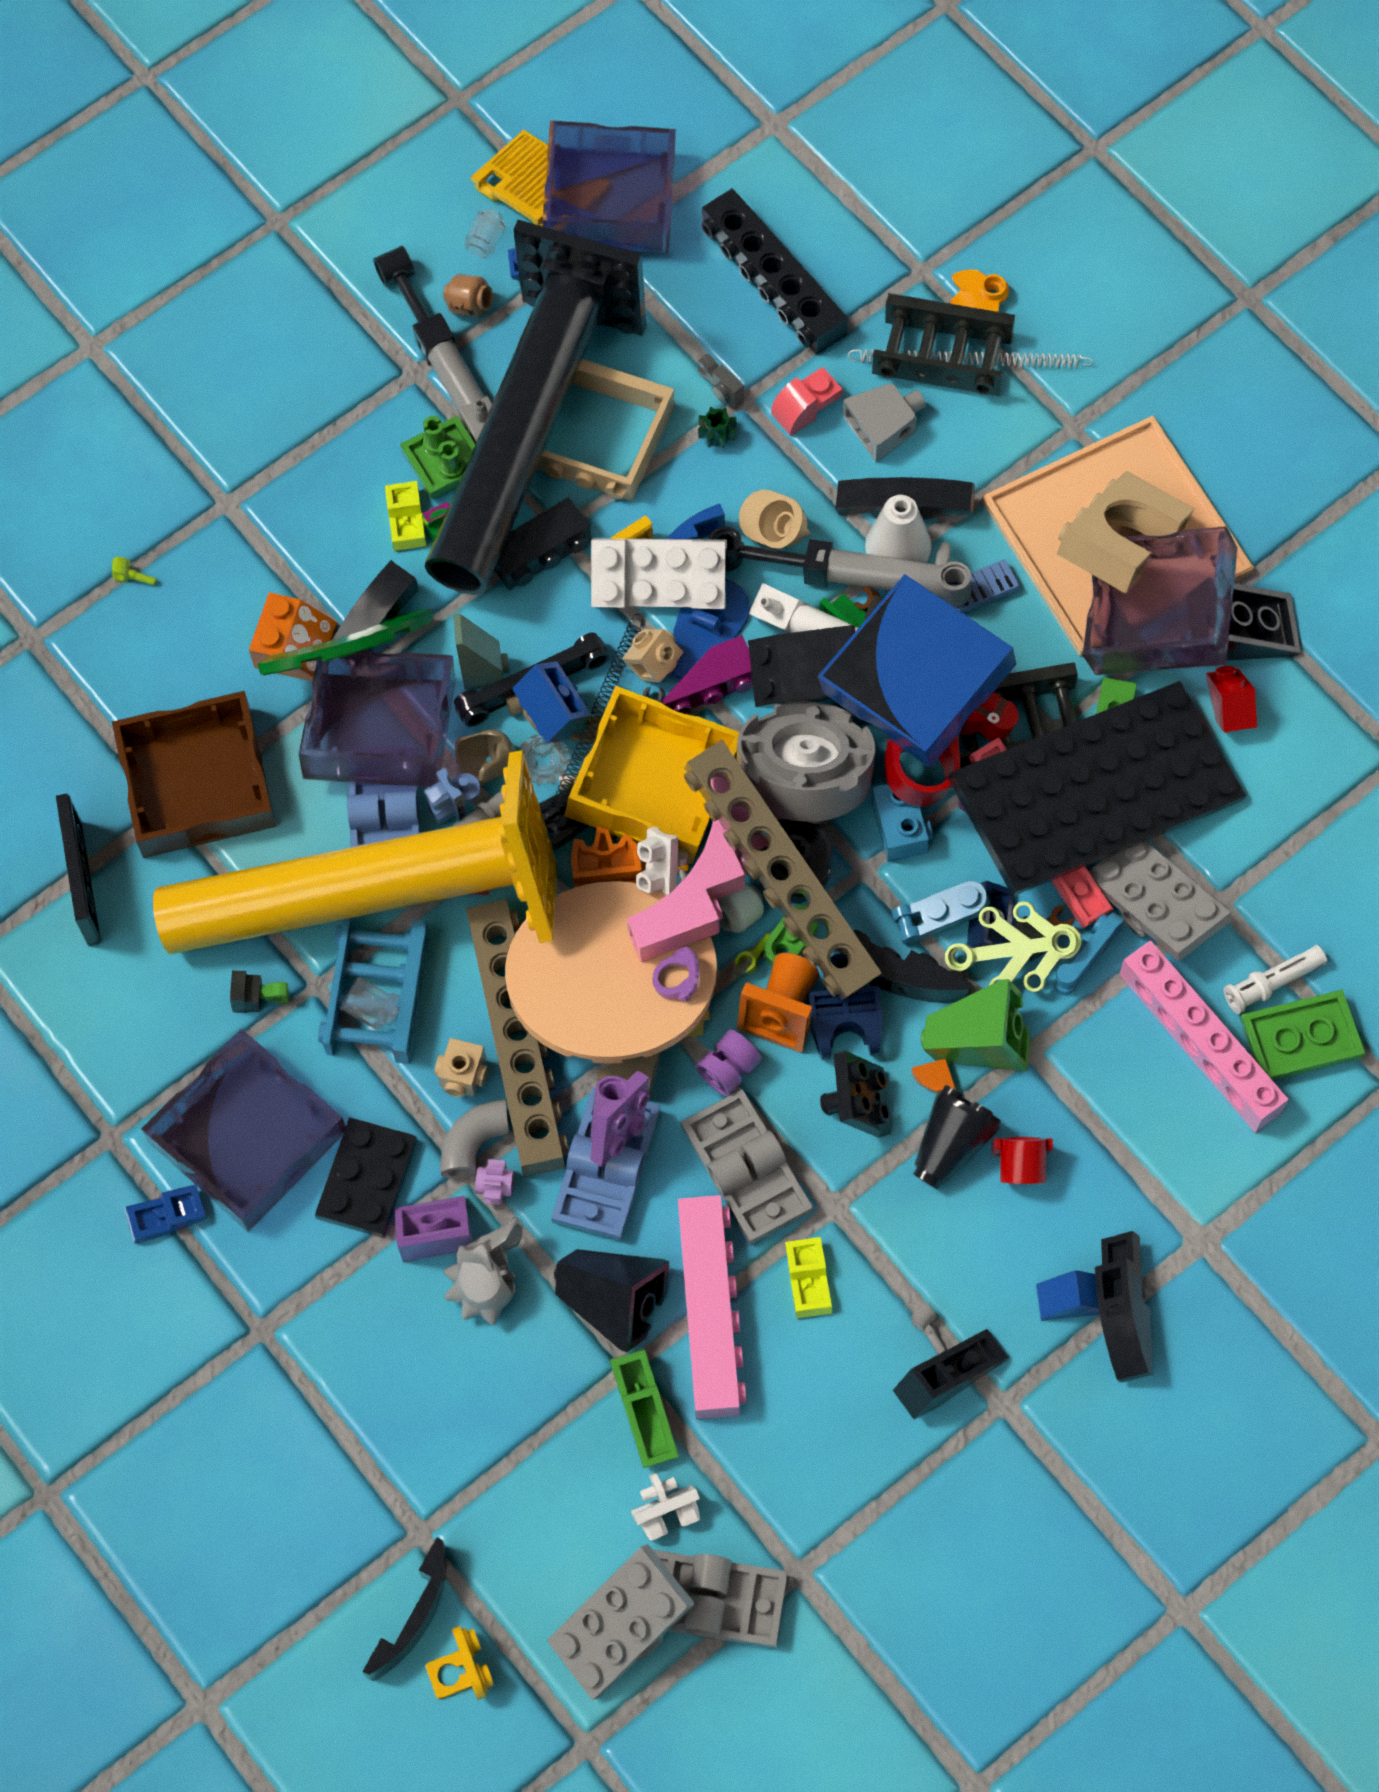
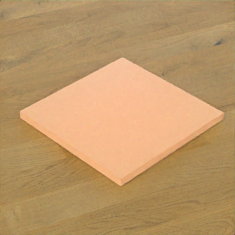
M1153 415L982 496L983 505L1079 657L1102 646L1110 584L1057 555L1061 544L1058 536L1067 522L1072 523L1082 507L1087 509L1093 497L1097 493L1102 494L1110 480H1117L1125 471L1134 474L1194 508L1184 535L1170 549L1135 529L1125 526H1110L1122 537L1151 552L1141 579L1127 593L1113 587L1119 611L1133 631L1186 606V596L1208 579L1234 583L1253 574L1254 571L1253 565Z

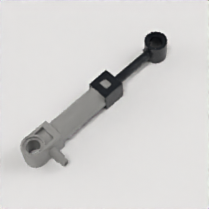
M399 246L374 257L373 263L382 284L385 287L392 284L399 287L418 323L412 325L415 342L427 364L433 366L456 407L462 424L476 444L491 409V400L488 396L484 397L456 347L455 337L443 315L438 313L429 317L408 280L409 277L415 275V270L404 246Z

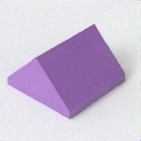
M465 1196L395 1208L396 1241L403 1262L456 1253L459 1246H467L472 1242Z

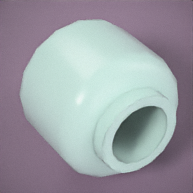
M745 883L744 890L717 899L723 914V919L719 920V927L727 932L741 933L759 920L763 915L764 908L761 892L755 886Z

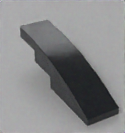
M913 477L840 480L837 486L835 510L840 516L871 512L874 518H877L885 503L891 497L905 495L915 501L923 520L973 514L975 485L973 482Z

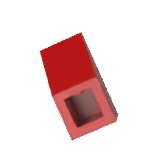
M1222 666L1216 668L1215 672L1206 673V682L1215 720L1222 731L1225 733L1257 728L1255 689L1240 669L1233 666Z

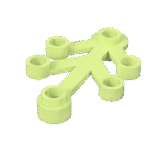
M1027 901L1017 903L1013 909V915L1019 922H1028L1045 936L1043 938L1030 939L1003 919L997 908L985 907L979 913L980 923L984 927L993 928L1010 942L971 948L965 943H956L946 950L945 961L952 970L964 971L969 969L973 962L1013 956L1000 975L990 981V986L999 979H1009L1012 982L1033 953L1047 951L1035 971L1028 972L1024 977L1026 989L1031 992H1037L1045 987L1046 977L1059 959H1068L1078 953L1082 942L1078 930L1069 924L1054 926L1039 915L1034 905ZM1022 905H1026L1030 909V915L1026 919L1021 918L1018 913ZM989 910L993 911L996 915V920L992 924H988L984 919L985 913ZM1061 935H1067L1070 938V945L1067 948H1062L1058 944V939ZM959 950H963L967 954V960L962 964L958 963L955 958ZM1033 974L1038 975L1041 979V984L1037 988H1033L1029 984V978Z

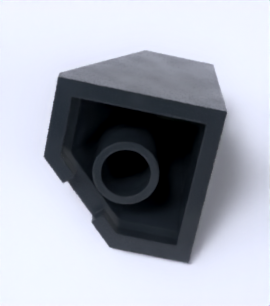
M576 1249L557 1261L554 1269V1278L556 1280L555 1295L619 1350L627 1353L646 1339L651 1325L646 1323V1321L651 1316L655 1305L660 1307L667 1294L669 1261L658 1258Z

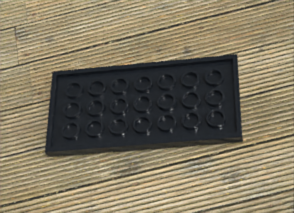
M1181 681L952 771L947 777L1012 897L1239 803L1246 797Z

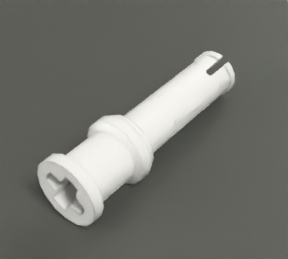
M1314 945L1303 953L1263 973L1254 971L1249 974L1248 979L1234 986L1232 984L1224 986L1225 999L1234 1013L1241 1014L1245 1011V1007L1259 1000L1267 1001L1270 999L1272 992L1327 965L1326 955L1320 946Z

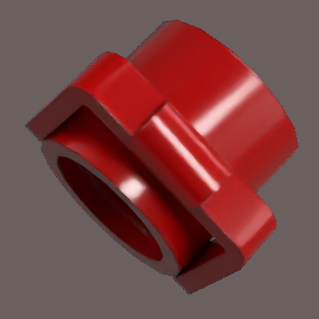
M1003 1137L994 1138L991 1141V1156H1000V1182L1010 1184L1046 1183V1155L1053 1150L1052 1138Z

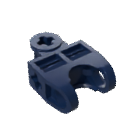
M843 953L830 957L831 963L836 968L842 969L846 967L847 958ZM825 985L824 991L809 992L808 1005L812 1006L811 1031L821 1060H831L833 1042L839 1034L844 1032H853L859 1035L864 1045H868L869 1056L879 1055L882 1028L879 985L861 987L843 1000L838 995L833 997Z

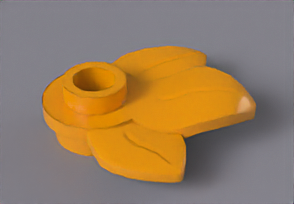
M973 269L962 270L952 274L951 278L960 291L952 298L950 304L998 312L999 304H1002L1008 298L1009 286L1000 275L990 274L985 276L982 272ZM995 290L997 293H990L988 291Z

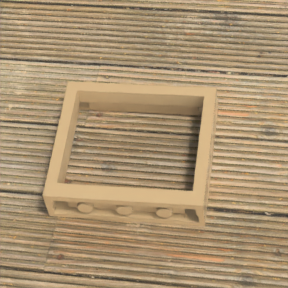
M582 359L572 384L656 411L657 413L628 477L544 450L537 470L543 471L555 479L564 478L573 481L585 489L594 488L606 492L607 495L615 499L624 498L632 501L675 407L674 389Z

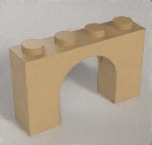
M1125 471L1117 480L1111 479L1102 494L1097 493L1093 497L1087 509L1082 507L1072 523L1067 522L1063 526L1058 536L1061 544L1057 555L1120 591L1127 593L1141 579L1151 552L1122 537L1110 526H1125L1135 529L1170 549L1184 535L1194 508L1134 474Z

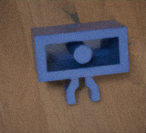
M557 661L536 664L512 688L519 699L520 705L526 710L535 724L538 733L544 738L546 743L568 740L592 716L586 707L588 703L585 699L580 698L577 693V686L571 684Z

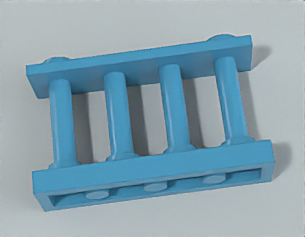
M353 918L344 919L342 925H337L335 945L339 947L326 1022H320L318 1031V1042L323 1044L326 1055L333 1056L336 1041L388 1046V1050L393 1052L395 1062L410 1063L430 937L427 921L413 920L411 932H405V935L355 930ZM352 944L401 948L404 952L408 953L406 964L394 967L349 962ZM347 976L398 981V984L402 985L401 997L395 996V999L346 995L344 994ZM341 1008L393 1013V1017H397L396 1028L390 1029L389 1032L338 1027Z

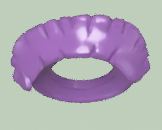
M682 947L675 951L673 956L661 961L655 968L652 977V983L656 992L666 999L679 998L684 1003L688 1001L696 992L699 984L698 977L700 972L697 955L689 947ZM679 965L688 968L689 976L678 986L666 988L660 984V975L667 967Z

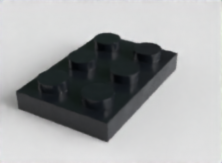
M349 1117L315 1212L316 1219L384 1238L418 1141L417 1136Z

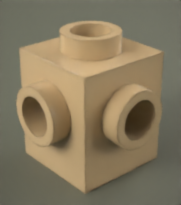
M644 629L634 637L633 645L622 660L642 681L662 682L665 676L675 669L677 660L683 654V651L675 643L676 638L665 629Z
M453 1038L449 1039L445 1055L440 1054L438 1056L434 1074L438 1075L440 1087L444 1089L445 1093L460 1098L464 1097V1095L474 1097L477 1087L484 1086L488 1073V1066H484L487 1059L484 1046Z

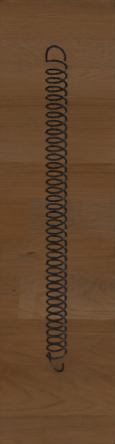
M638 613L632 616L631 621L628 623L629 626L626 627L627 631L624 632L618 651L615 653L616 656L613 658L614 661L611 662L605 681L602 683L603 686L600 688L594 707L591 709L592 712L590 713L596 716L590 717L594 722H589L588 719L587 723H585L583 733L580 734L581 738L578 739L574 754L571 755L572 759L569 760L570 764L567 765L565 774L562 776L563 780L560 781L561 785L558 786L556 796L553 797L554 801L551 802L552 806L548 808L547 818L553 823H557L561 816H559L557 821H552L548 817L550 808L553 807L558 812H564L562 807H566V804L563 801H568L566 796H569L570 792L568 791H571L564 786L572 789L571 786L574 785L565 780L575 783L576 779H572L568 775L577 778L575 775L579 774L577 770L580 769L573 765L581 768L580 765L583 764L578 763L574 759L584 762L585 758H581L577 754L586 757L584 754H589L586 749H591L589 744H593L591 739H595L594 734H597L596 729L599 727L597 723L600 722L592 718L601 721L600 718L602 717L597 716L595 713L603 716L602 713L604 712L597 708L603 710L606 708L598 702L608 705V701L603 700L601 697L610 700L611 696H607L603 692L612 695L613 691H609L605 687L613 690L615 686L607 682L614 683L617 686L616 683L620 682L617 677H622L619 672H624L622 667H626L624 661L618 657H624L621 652L627 653L628 650L623 647L629 649L631 647L625 643H632V640L627 637H635L629 632L636 634L641 632L638 626L630 625L635 615H639L642 619L640 627L643 625V618ZM631 627H636V628H638L640 631H636V630H634V629L631 628ZM616 662H621V663H623L625 666H621V665L617 664ZM614 667H618V668L622 669V671H619V670L615 669ZM612 672H616L620 674V676H616ZM610 677H614V678H616L618 681H614V680H612ZM590 723L596 724L598 727H594ZM585 733L591 734V735H593L594 737H593V738H592V737H589V736L586 735Z

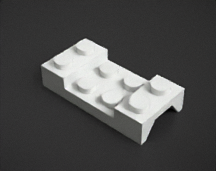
M594 538L591 540V607L644 606L725 609L727 540Z

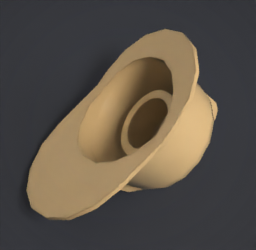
M763 489L753 492L745 499L740 508L739 524L744 535L753 541L771 548L782 549L794 546L804 536H810L811 534L807 529V516L800 504L793 498L777 492Z

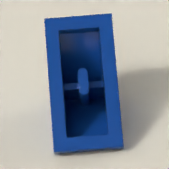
M1074 1270L1036 1284L1041 1321L1100 1315L1096 1280L1093 1273Z

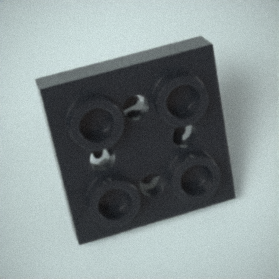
M848 1051L834 1054L837 1091L821 1095L820 1105L822 1111L828 1116L839 1112L841 1123L879 1138L890 1135L889 1121L891 1119V1112L887 1105L886 1087L888 1081L884 1068Z

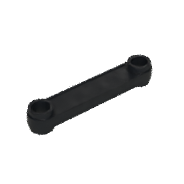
M592 632L577 639L574 646L536 664L557 661L566 676H569L584 668L588 670L599 668L608 661L609 654L601 637H598L597 633ZM536 664L479 691L471 689L459 694L454 700V705L461 721L467 727H473L484 722L488 718L489 713L506 706V699L516 695L512 688Z

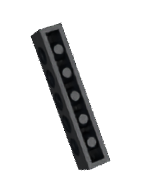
M733 188L702 207L701 227L704 233L719 243L722 253L728 260H734L739 266L740 273L744 279L752 281L758 288L761 298L766 303L770 302L777 309L781 321L785 325L790 324L803 346H809L818 355L847 336L848 317ZM806 315H814L815 317H806Z

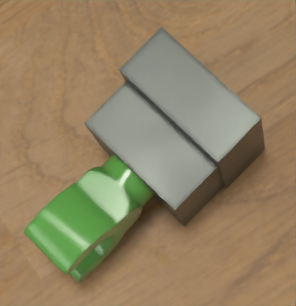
M232 970L230 1003L233 1012H261L262 999L279 1004L289 1003L288 983L275 982L263 985L261 975H247L246 971Z

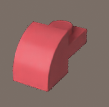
M822 367L802 381L796 377L789 382L775 398L771 407V415L792 436L815 421L818 411L840 398L843 389Z

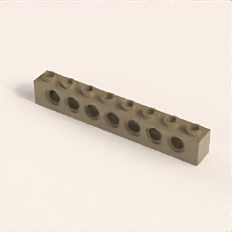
M720 740L688 761L684 767L686 774L683 775L686 783L693 792L699 790L706 801L703 806L707 814L714 822L720 821L726 830L723 836L729 846L734 851L739 849L746 859L743 862L746 871L752 879L759 878L766 889L763 891V895L773 909L777 907L786 918L783 920L786 930L793 938L798 936L806 947L803 949L804 956L814 968L818 966L825 975V978L822 979L830 994L833 997L838 995L843 1000L879 976L881 971L724 741ZM714 777L725 779L728 783V791L724 793L716 792L711 786V779ZM734 806L745 808L748 813V820L745 822L734 820L731 816V808ZM753 835L763 836L768 842L767 850H755L751 845V837ZM771 865H783L788 872L787 879L782 881L775 879L770 871ZM791 894H803L808 902L807 908L804 910L794 908L790 901ZM813 922H820L826 926L827 937L825 939H817L812 935L810 927ZM833 951H840L846 956L847 965L845 968H836L831 963L830 956Z
M507 899L467 907V916L523 1177L564 1169L563 1156H568L569 1148L566 1135L558 1136L556 1123L562 1122L558 1101L551 1103L549 1091L555 1090L551 1069L544 1070L542 1058L548 1057L547 1048L524 1028L513 1009L503 1006L507 1000H510L506 979L496 974L498 970L505 968L508 950L515 936L514 931H518L520 928L516 910L509 911ZM496 936L506 938L505 942L500 945L489 943ZM516 1031L527 1033L523 1040L514 1041L510 1039L511 1034ZM523 1063L534 1065L533 1070L529 1073H520L517 1071V1068ZM532 1095L541 1098L540 1103L535 1106H528L523 1103L527 1097ZM537 1128H544L549 1131L547 1136L542 1139H535L530 1136Z

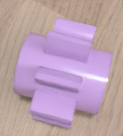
M488 1159V1166L478 1167L475 1193L484 1194L483 1199H485L484 1203L502 1205V1198L504 1196L512 1197L515 1172L514 1170H506L505 1160Z

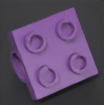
M637 1070L628 1080L618 1076H607L597 1082L590 1136L592 1141L590 1160L602 1167L612 1156L614 1158L622 1152L626 1142L633 1135L636 1137L643 1131L647 1122L645 1109L650 1097L649 1093H647L649 1077Z

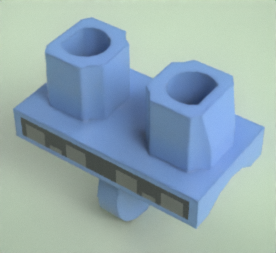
M443 768L436 772L438 783L424 790L429 802L428 808L439 825L454 816L458 822L466 817L465 803L474 801L480 794V784L474 775L463 773L457 775L450 783L448 772Z

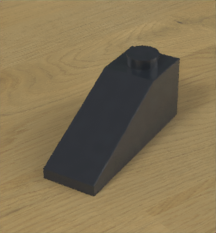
M985 1329L911 1368L893 1389V1392L915 1420L941 1406L1004 1363L1008 1357L990 1332Z

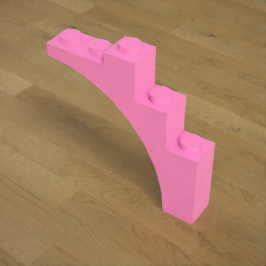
M721 777L711 779V786L716 792L724 793L728 791V783L725 779ZM741 806L731 808V816L734 820L738 822L748 820V813L745 808ZM719 820L713 821L702 854L691 872L682 882L652 907L627 918L628 934L640 962L718 934L719 920L723 919V914L717 899L745 889V876L748 875L743 865L745 860L739 849L734 851L725 840L723 833L726 830ZM753 835L751 837V845L755 850L768 846V842L763 836Z

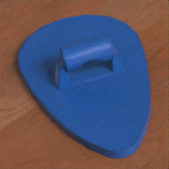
M725 579V609L680 608L673 631V636L676 638L675 643L683 651V654L677 660L675 669L672 671L676 678L682 679L712 646L736 638L746 624L750 611L749 599L743 588L732 580Z

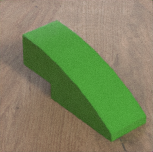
M642 1348L608 1359L643 1468L679 1457L645 1349Z

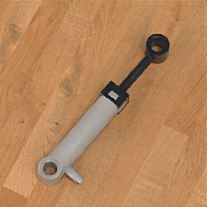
M728 526L715 529L709 536V540H727V547L732 548L726 551L725 571L737 569L744 558L802 567L804 584L827 587L828 582L886 591H890L901 577L906 574L953 607L964 605L971 596V572L964 563L958 561L949 562L951 545L947 542H943L940 545L935 564L833 549L832 542L809 539L806 555L746 546L742 542L739 532ZM952 582L960 583L958 586H950L948 584Z

